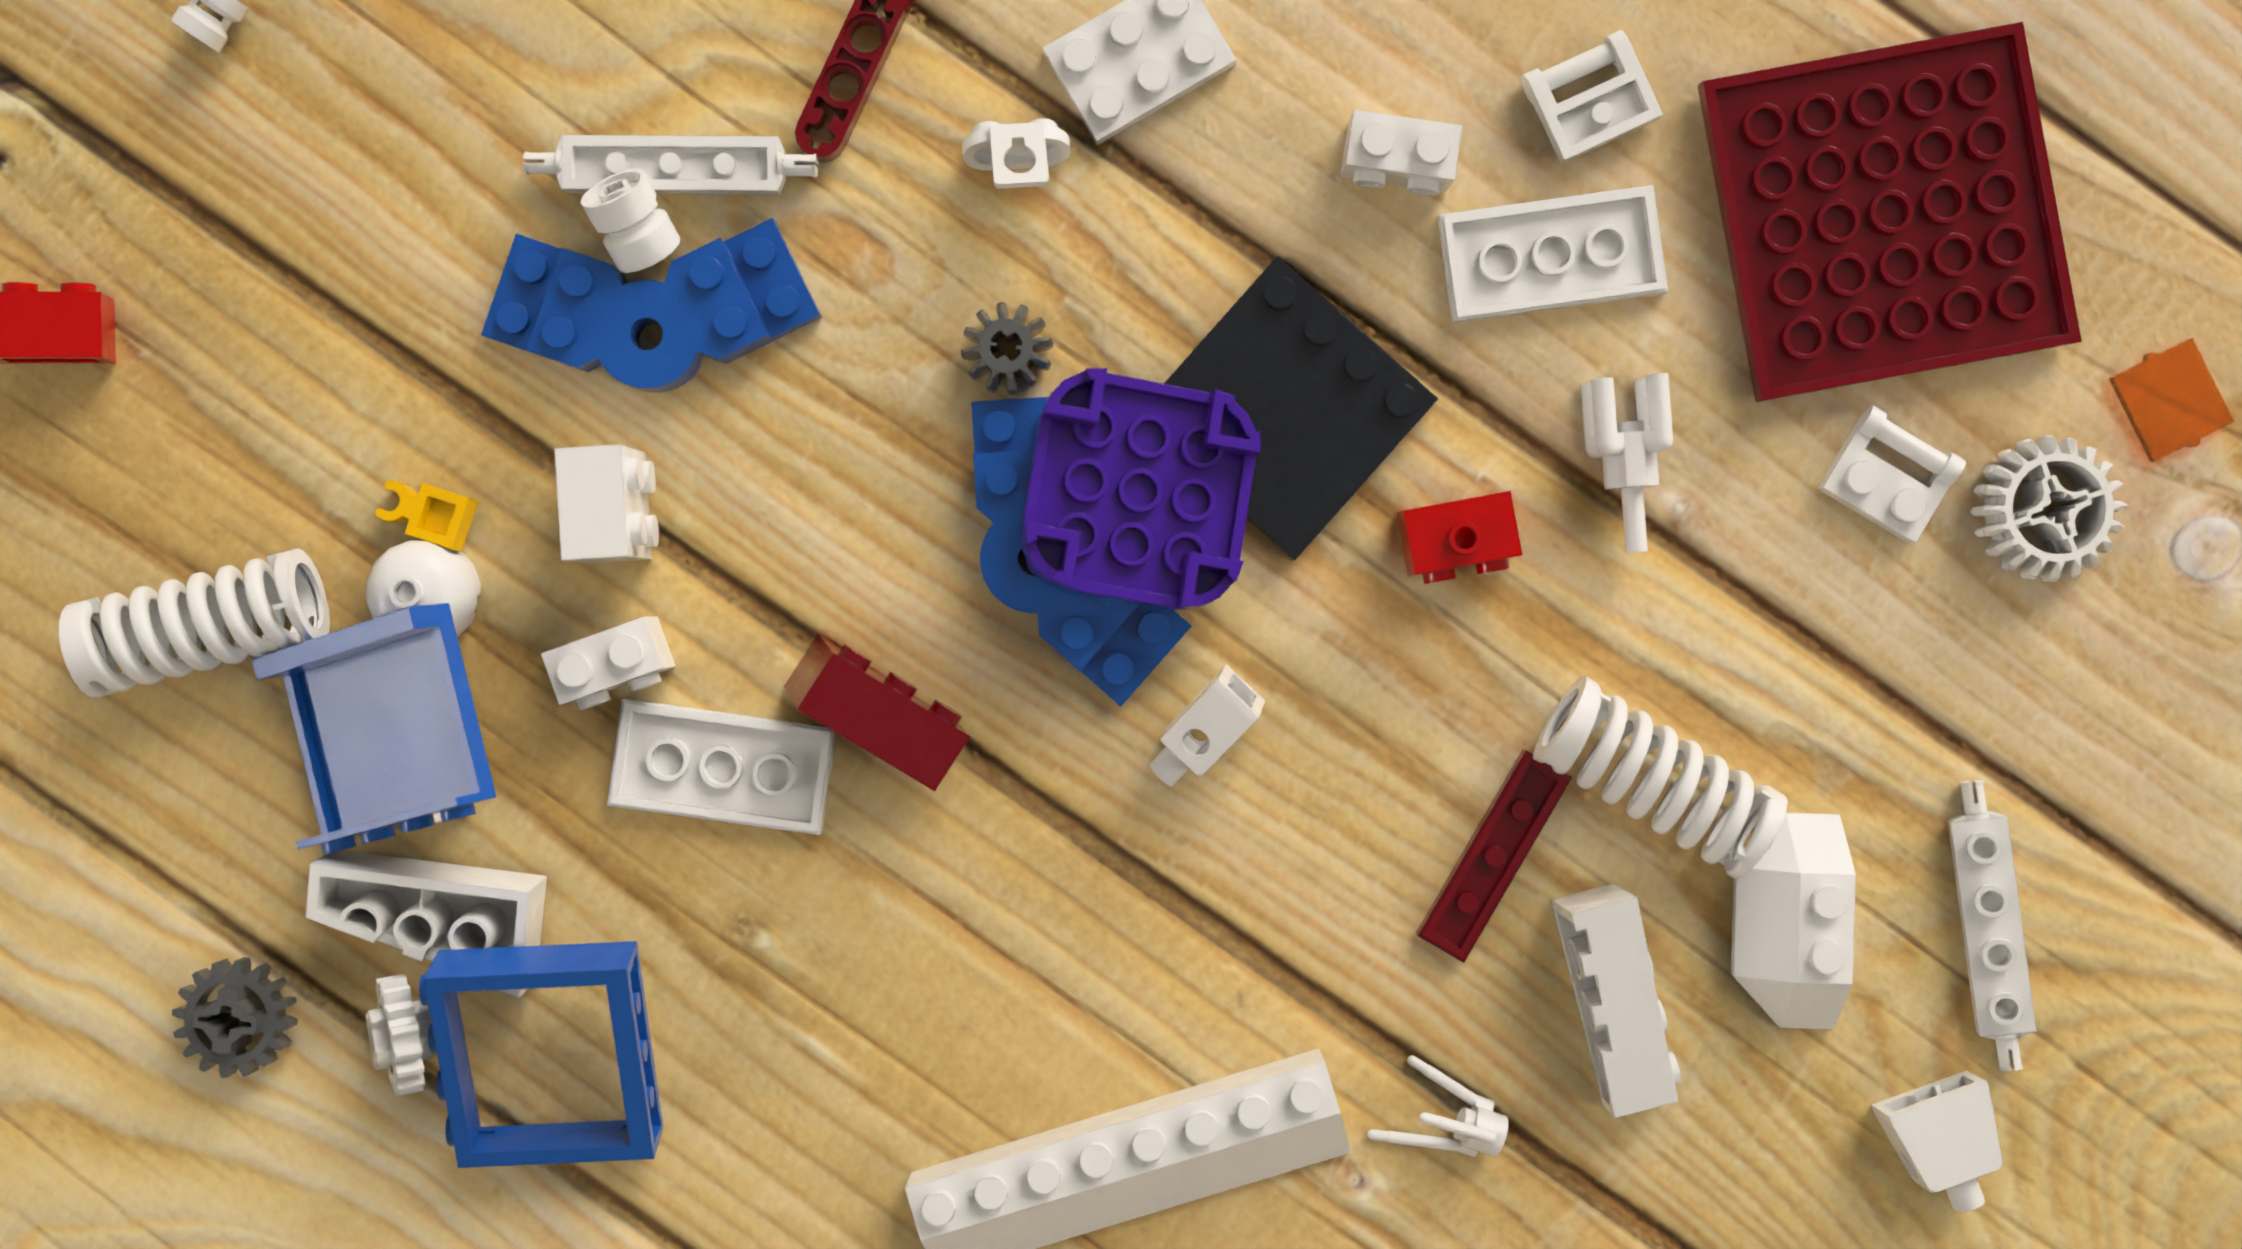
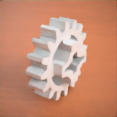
M399 974L376 979V1004L378 1009L370 1010L366 1014V1026L375 1070L388 1068L390 1084H392L394 1095L396 1094V1097L424 1091L425 1081L423 1073H425L422 1060L431 1059L434 1056L428 1046V1029L430 1024L427 1006H423L420 1000L412 1002L410 985L407 984L406 975Z

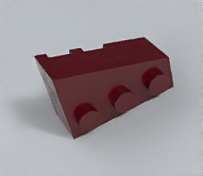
M818 633L784 685L795 707L935 791L970 738L969 734L958 724L962 716L937 699L930 706L914 695L918 689L893 672H890L885 677L871 668L872 660L847 644H844L841 648Z

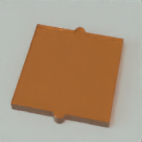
M2193 338L2186 339L2158 354L2155 352L2147 353L2143 356L2142 362L2108 378L2150 462L2157 461L2185 446L2188 448L2197 447L2200 444L2201 438L2234 422Z

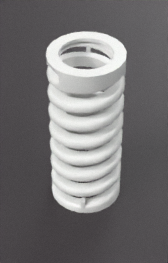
M296 548L267 556L269 564L260 558L249 560L245 565L243 574L232 565L223 566L218 569L215 581L210 575L198 572L189 577L186 587L176 579L162 582L158 589V594L148 586H141L132 591L129 599L116 592L106 595L101 604L99 597L71 603L62 610L59 620L61 652L73 681L82 692L93 698L132 689L137 683L152 685L162 681L165 676L181 678L189 675L193 669L204 672L217 668L222 662L232 665L246 661L250 655L260 657L275 652L278 648L284 649L329 634V607L320 575L311 558L303 550ZM284 611L292 623L290 631L284 628ZM257 623L263 632L262 638L256 635ZM229 632L235 640L234 645L229 643ZM93 634H94V636H95V638H96L98 647H97V645H96V643H95ZM201 641L207 647L205 652L201 650ZM173 650L179 655L177 660L173 658ZM146 658L150 662L149 666L145 665ZM117 665L122 670L120 674L117 672Z
M1586 676L1578 679L1562 697L1545 724L1536 743L1533 759L1540 763L1551 765L1553 771L1558 774L1567 773L1577 760L1589 735L1602 721L1608 718L1603 736L1592 749L1578 773V786L1583 789H1591L1605 772L1618 745L1633 732L1629 749L1617 763L1603 787L1601 796L1603 801L1608 804H1616L1621 800L1637 776L1645 757L1658 747L1655 762L1642 777L1628 801L1626 809L1628 816L1633 819H1641L1645 816L1658 799L1672 769L1684 761L1681 775L1667 791L1653 815L1651 822L1652 830L1658 834L1669 832L1687 808L1698 783L1709 775L1707 788L1691 806L1678 829L1676 843L1683 849L1694 847L1712 824L1724 796L1734 790L1733 802L1715 822L1704 841L1701 858L1708 864L1720 862L1724 865L1726 874L1734 879L1741 878L1751 871L1769 849L1783 823L1788 803L1786 796L1767 785L1754 787V782L1747 772L1740 769L1729 771L1722 757L1714 754L1703 756V751L1697 742L1689 739L1678 742V736L1670 726L1658 725L1653 727L1652 719L1645 711L1634 710L1628 712L1626 702L1620 696L1604 695L1598 683ZM1567 717L1566 721L1564 722V724L1562 725V727L1560 728V730L1558 731V733L1555 735V733L1557 732L1559 726H1560L1561 723L1564 721V719ZM1757 823L1749 843L1747 844L1746 848L1743 847L1746 838L1748 837L1749 833Z

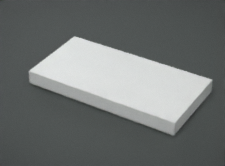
M1653 185L1440 214L1437 218L1452 324L1662 295L1668 292Z
M625 698L621 700L607 806L821 835L823 832L836 732L820 725Z

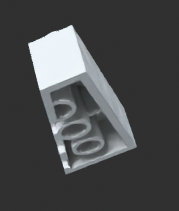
M341 850L325 854L310 864L306 918L372 943L378 940L402 949L403 955L419 961H423L425 958L433 961L438 950L540 946L547 876ZM527 989L501 991L520 998Z
M1609 884L1551 899L1603 1106L1617 1118L1679 1102L1675 1085L1681 1083V1073L1675 1055L1672 1051L1668 1052L1665 1031H1668V1023L1664 1008L1657 997L1654 967L1647 948L1637 896L1615 884Z

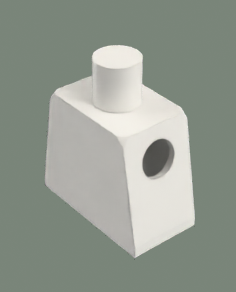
M1225 665L1166 728L1160 738L1166 747L1149 764L1151 770L1171 787L1189 769L1201 777L1260 717L1265 700L1228 665ZM1193 729L1201 730L1207 735L1208 739L1206 741L1196 740L1190 732Z
M1966 1070L1871 1105L1875 1116L1915 1183L1929 1193L1946 1190L1952 1209L1957 1212L1974 1210L1985 1203L1977 1178L1999 1170L2003 1164L1990 1088L1986 1080Z

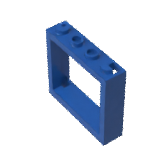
M637 941L438 950L427 973L421 975L419 997L422 1005L429 1007L431 1022L428 1029V1046L432 1054L437 1053L440 1069L437 1075V1094L440 1100H446L448 1110L445 1126L446 1141L449 1146H454L458 1168L654 1159L663 1131V1120ZM606 985L626 1120L481 1127L457 992Z

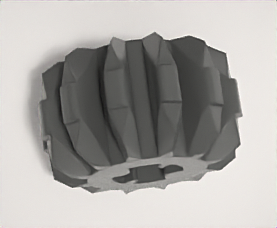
M999 302L996 307L998 320L992 322L984 310H980L976 314L979 322L985 328L983 332L973 327L965 328L964 336L970 341L978 343L979 346L962 349L961 355L964 360H981L969 371V375L973 380L980 379L988 372H991L986 384V389L989 392L995 393L999 388L1001 379L1005 378L1008 393L1010 395H1017V377L1023 376L1026 383L1031 388H1034L1038 385V380L1030 370L1031 366L1046 371L1050 369L1051 362L1047 358L1035 354V352L1052 349L1053 340L1049 337L1034 338L1046 326L1045 321L1041 317L1034 319L1024 326L1029 312L1027 306L1021 304L1016 309L1014 318L1009 319L1005 302ZM1003 337L1010 343L1017 339L1022 342V345L1016 346L1019 356L1012 361L1005 355L998 359L993 356V352H999L996 342Z

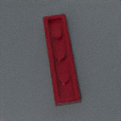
M1522 749L1415 934L1461 962L1464 963L1571 781L1572 777L1570 775L1554 772L1551 765L1534 760L1532 753Z

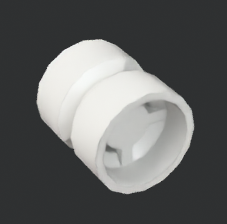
M642 169L625 170L605 178L590 188L583 195L580 202L597 232L606 233L603 244L616 268L620 272L625 273L640 271L660 262L670 255L680 242V236L664 209L656 208L658 205L656 201L657 194Z

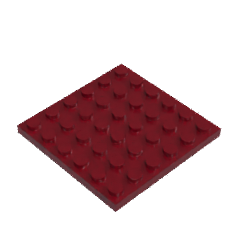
M2023 22L1702 81L1697 86L1756 403L2082 342Z

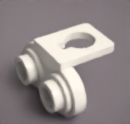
M1036 119L1029 123L999 124L992 121L981 122L972 128V133L962 143L964 162L974 169L993 170L994 186L998 189L1046 186L1049 183L1048 167L1064 162L1071 153L1068 134L1059 129L1057 123L1050 119ZM1032 168L1025 173H1014L1009 170Z

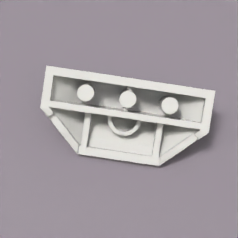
M1786 813L1775 839L1760 861L1743 877L1733 880L1731 975L1780 1028L1834 1029L1853 985L1856 874L1841 817L1838 814Z

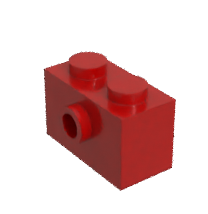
M2 283V291H0V364H116L114 299L102 292H96V285L90 283H61V292H38V285L33 283Z
M1511 491L1403 510L1397 513L1408 576L1422 574L1424 584L1456 579L1454 568L1475 564L1477 574L1509 569L1508 558L1523 555Z

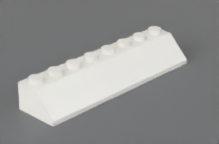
M1318 1048L911 1172L905 1186V1191L920 1240L925 1249H1036L1351 1153L1326 1063Z

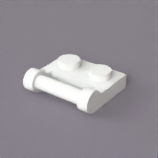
M1622 30L1604 37L1603 44L1541 72L1536 68L1521 75L1523 90L1530 103L1534 105L1560 164L1650 124L1663 115L1633 47ZM1611 63L1617 67L1619 76L1558 104L1556 103L1551 92L1552 90Z
M1870 405L1856 422L1817 489L1903 541L1916 543L1947 490L1962 473L1966 460L1952 452H1948L1946 455L1888 421L1886 419V412L1874 405ZM1873 437L1931 471L1932 474L1926 484L1920 483L1865 450Z

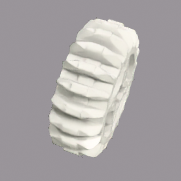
M2053 435L2041 436L2036 443L2031 439L2018 441L2016 452L2012 449L1999 452L1997 457L2000 466L1988 465L1982 470L1991 484L1977 485L1973 490L1979 497L1985 498V503L1982 506L1973 507L1970 513L1976 517L1984 516L1986 525L1978 527L1974 534L1978 537L1991 536L1993 539L1984 553H1987L1989 556H1998L2004 553L2000 568L2006 571H2013L2019 567L2021 578L2031 580L2036 579L2040 575L2044 582H2056L2061 574L2065 578H2076L2081 575V566L2084 568H2095L2101 564L2097 552L2107 553L2116 548L2107 536V533H2120L2125 528L2119 521L2113 519L2114 512L2123 511L2128 506L2122 501H2114L2112 492L2118 491L2124 483H2121L2119 480L2107 481L2105 478L2113 464L2108 461L2093 464L2097 449L2088 446L2078 450L2077 440L2074 438H2064L2057 443ZM2048 466L2067 475L2075 484L2077 490L2069 491L2062 487L2057 475L2051 476ZM2020 485L2022 492L2021 502L2017 508L2013 509L2015 492ZM2065 501V503L2053 507V510L2049 511L2046 516L2031 517L2032 514L2043 511V507L2048 506L2051 502ZM2083 509L2081 524L2078 531H2076V516ZM2028 526L2033 529L2040 542H2046L2050 553L2031 545L2022 536L2018 528Z

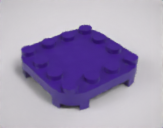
M1086 368L1085 371L1064 379L1047 398L1038 422L1021 524L1022 550L1026 557L1028 569L1046 583L1066 591L1173 610L1196 609L1220 598L1237 581L1244 562L1240 561L1255 460L1256 456L1261 453L1260 432H1256L1248 413L1234 401L1235 396L1217 389L1211 393L1107 373L1108 368Z

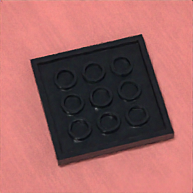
M1278 256L1164 383L1211 393L1215 389L1235 396L1234 401L1248 413L1256 432H1260L1261 453L1256 456L1247 519L1293 560L1298 558L1438 400L1431 391Z

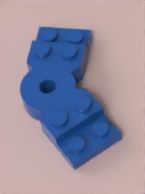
M771 218L726 241L718 238L671 261L664 282L637 280L628 283L623 272H620L612 264L562 247L560 249L516 233L481 335L585 372H590L602 365L611 376L630 387L644 392L660 393L679 388L691 380L699 370L704 356L728 364L822 318V315L776 221ZM650 324H660L663 332L660 344L654 349L643 350L640 345L642 330Z
M1048 397L971 402L975 453L973 454L976 507L993 522L984 537L980 552V566L984 581L992 594L1006 606L1025 613H1038L1039 636L1121 707L1192 626L1173 609L1066 591L1046 583L1037 575H1029L1022 569L1020 564V556L1023 552L1021 524L1038 422Z

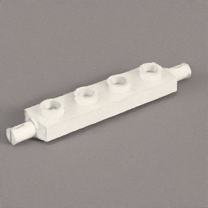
M562 135L557 145L556 153L524 152L523 160L527 162L523 163L526 175L556 174L561 189L566 193H586L605 178L630 169H642L646 173L656 194L781 195L786 176L818 177V168L816 167L818 166V158L816 154H786L778 136Z
M1984 780L1961 781L1965 813L1959 814L1947 822L1976 1033L1980 1037L1983 1036L1996 1040L1998 1069L2000 1071H2011L2010 1066L2015 1071L2023 1069L2018 1038L2031 1032H2037L2008 817L2000 813L1987 811Z

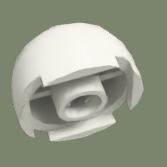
M412 539L389 548L374 562L366 580L365 601L372 619L407 607L449 603L457 637L472 624L476 615L474 611L477 606V596H481V583L474 564L462 552L425 540Z

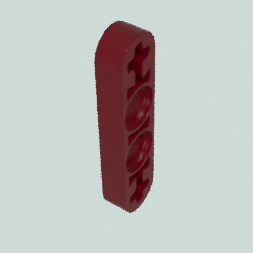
M882 0L854 1L797 122L795 130L796 142L805 155L816 154L818 162L824 163L833 161L844 151L914 0H887L883 11L886 17L892 18L890 23H886L876 13L864 11L866 6H870L877 12ZM861 26H875L881 32V43L872 52H860L852 45L853 33ZM847 73L857 78L859 83L858 92L849 101L835 100L829 93L830 82L837 75ZM824 102L834 112L844 114L846 117L844 121H841L836 115H833L828 127L830 134L834 137L831 144L822 142L818 149L813 148L814 141L808 135V132L811 128L820 130L823 127L828 115L825 110L818 108Z

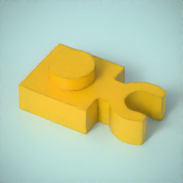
M397 481L385 482L384 488L397 492L399 495V504L392 511L376 508L375 515L378 518L394 524H405L408 522L404 534L462 552L479 501L425 483H421L417 494L411 486Z

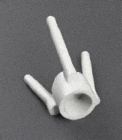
M1414 1055L1409 1056L1407 1063L1471 1105V1109L1463 1107L1459 1111L1456 1120L1426 1112L1420 1114L1419 1120L1422 1123L1453 1132L1455 1139L1375 1129L1368 1131V1138L1393 1144L1457 1151L1472 1157H1476L1478 1152L1496 1157L1500 1153L1507 1136L1508 1117L1493 1111V1100L1476 1095L1430 1064L1425 1063Z

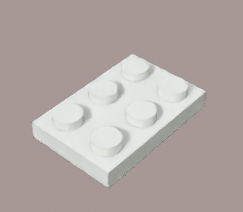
M1124 0L1043 47L1045 57L1096 145L1101 144L1236 65L1237 61L1202 0Z

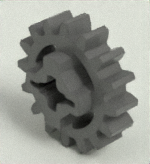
M248 957L235 960L233 965H231L228 959H223L212 963L211 970L204 968L192 974L196 985L190 984L180 988L178 994L187 1001V1005L173 1009L172 1016L184 1019V1027L173 1032L174 1038L188 1037L191 1044L182 1053L186 1058L197 1053L203 1056L199 1067L201 1071L205 1072L219 1064L220 1077L227 1078L235 1074L238 1069L244 1077L258 1071L259 1064L266 1067L278 1059L275 1050L280 1051L290 1046L292 1040L282 1032L298 1025V1019L286 1015L285 1008L292 1006L297 1001L296 997L287 996L282 998L279 991L287 983L285 977L272 982L267 978L271 965L265 963L251 971V961ZM225 983L224 988L218 991V999L208 1002L207 999L212 991L220 984ZM231 1009L232 1016H230V1013L224 1012ZM239 1018H240V1021H243V1022H246V1023H244V1024H242V1025H239ZM264 1033L260 1042L253 1049L246 1051V1046L252 1043V1035Z

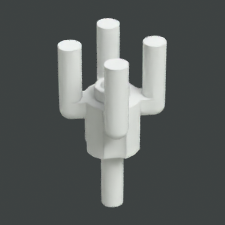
M1668 373L1649 374L1644 379L1634 380L1637 421H1616L1613 377L1591 379V383L1581 384L1585 450L1590 457L1603 459L1605 490L1621 489L1626 553L1648 551L1643 487L1659 485L1657 452L1668 450L1673 444Z

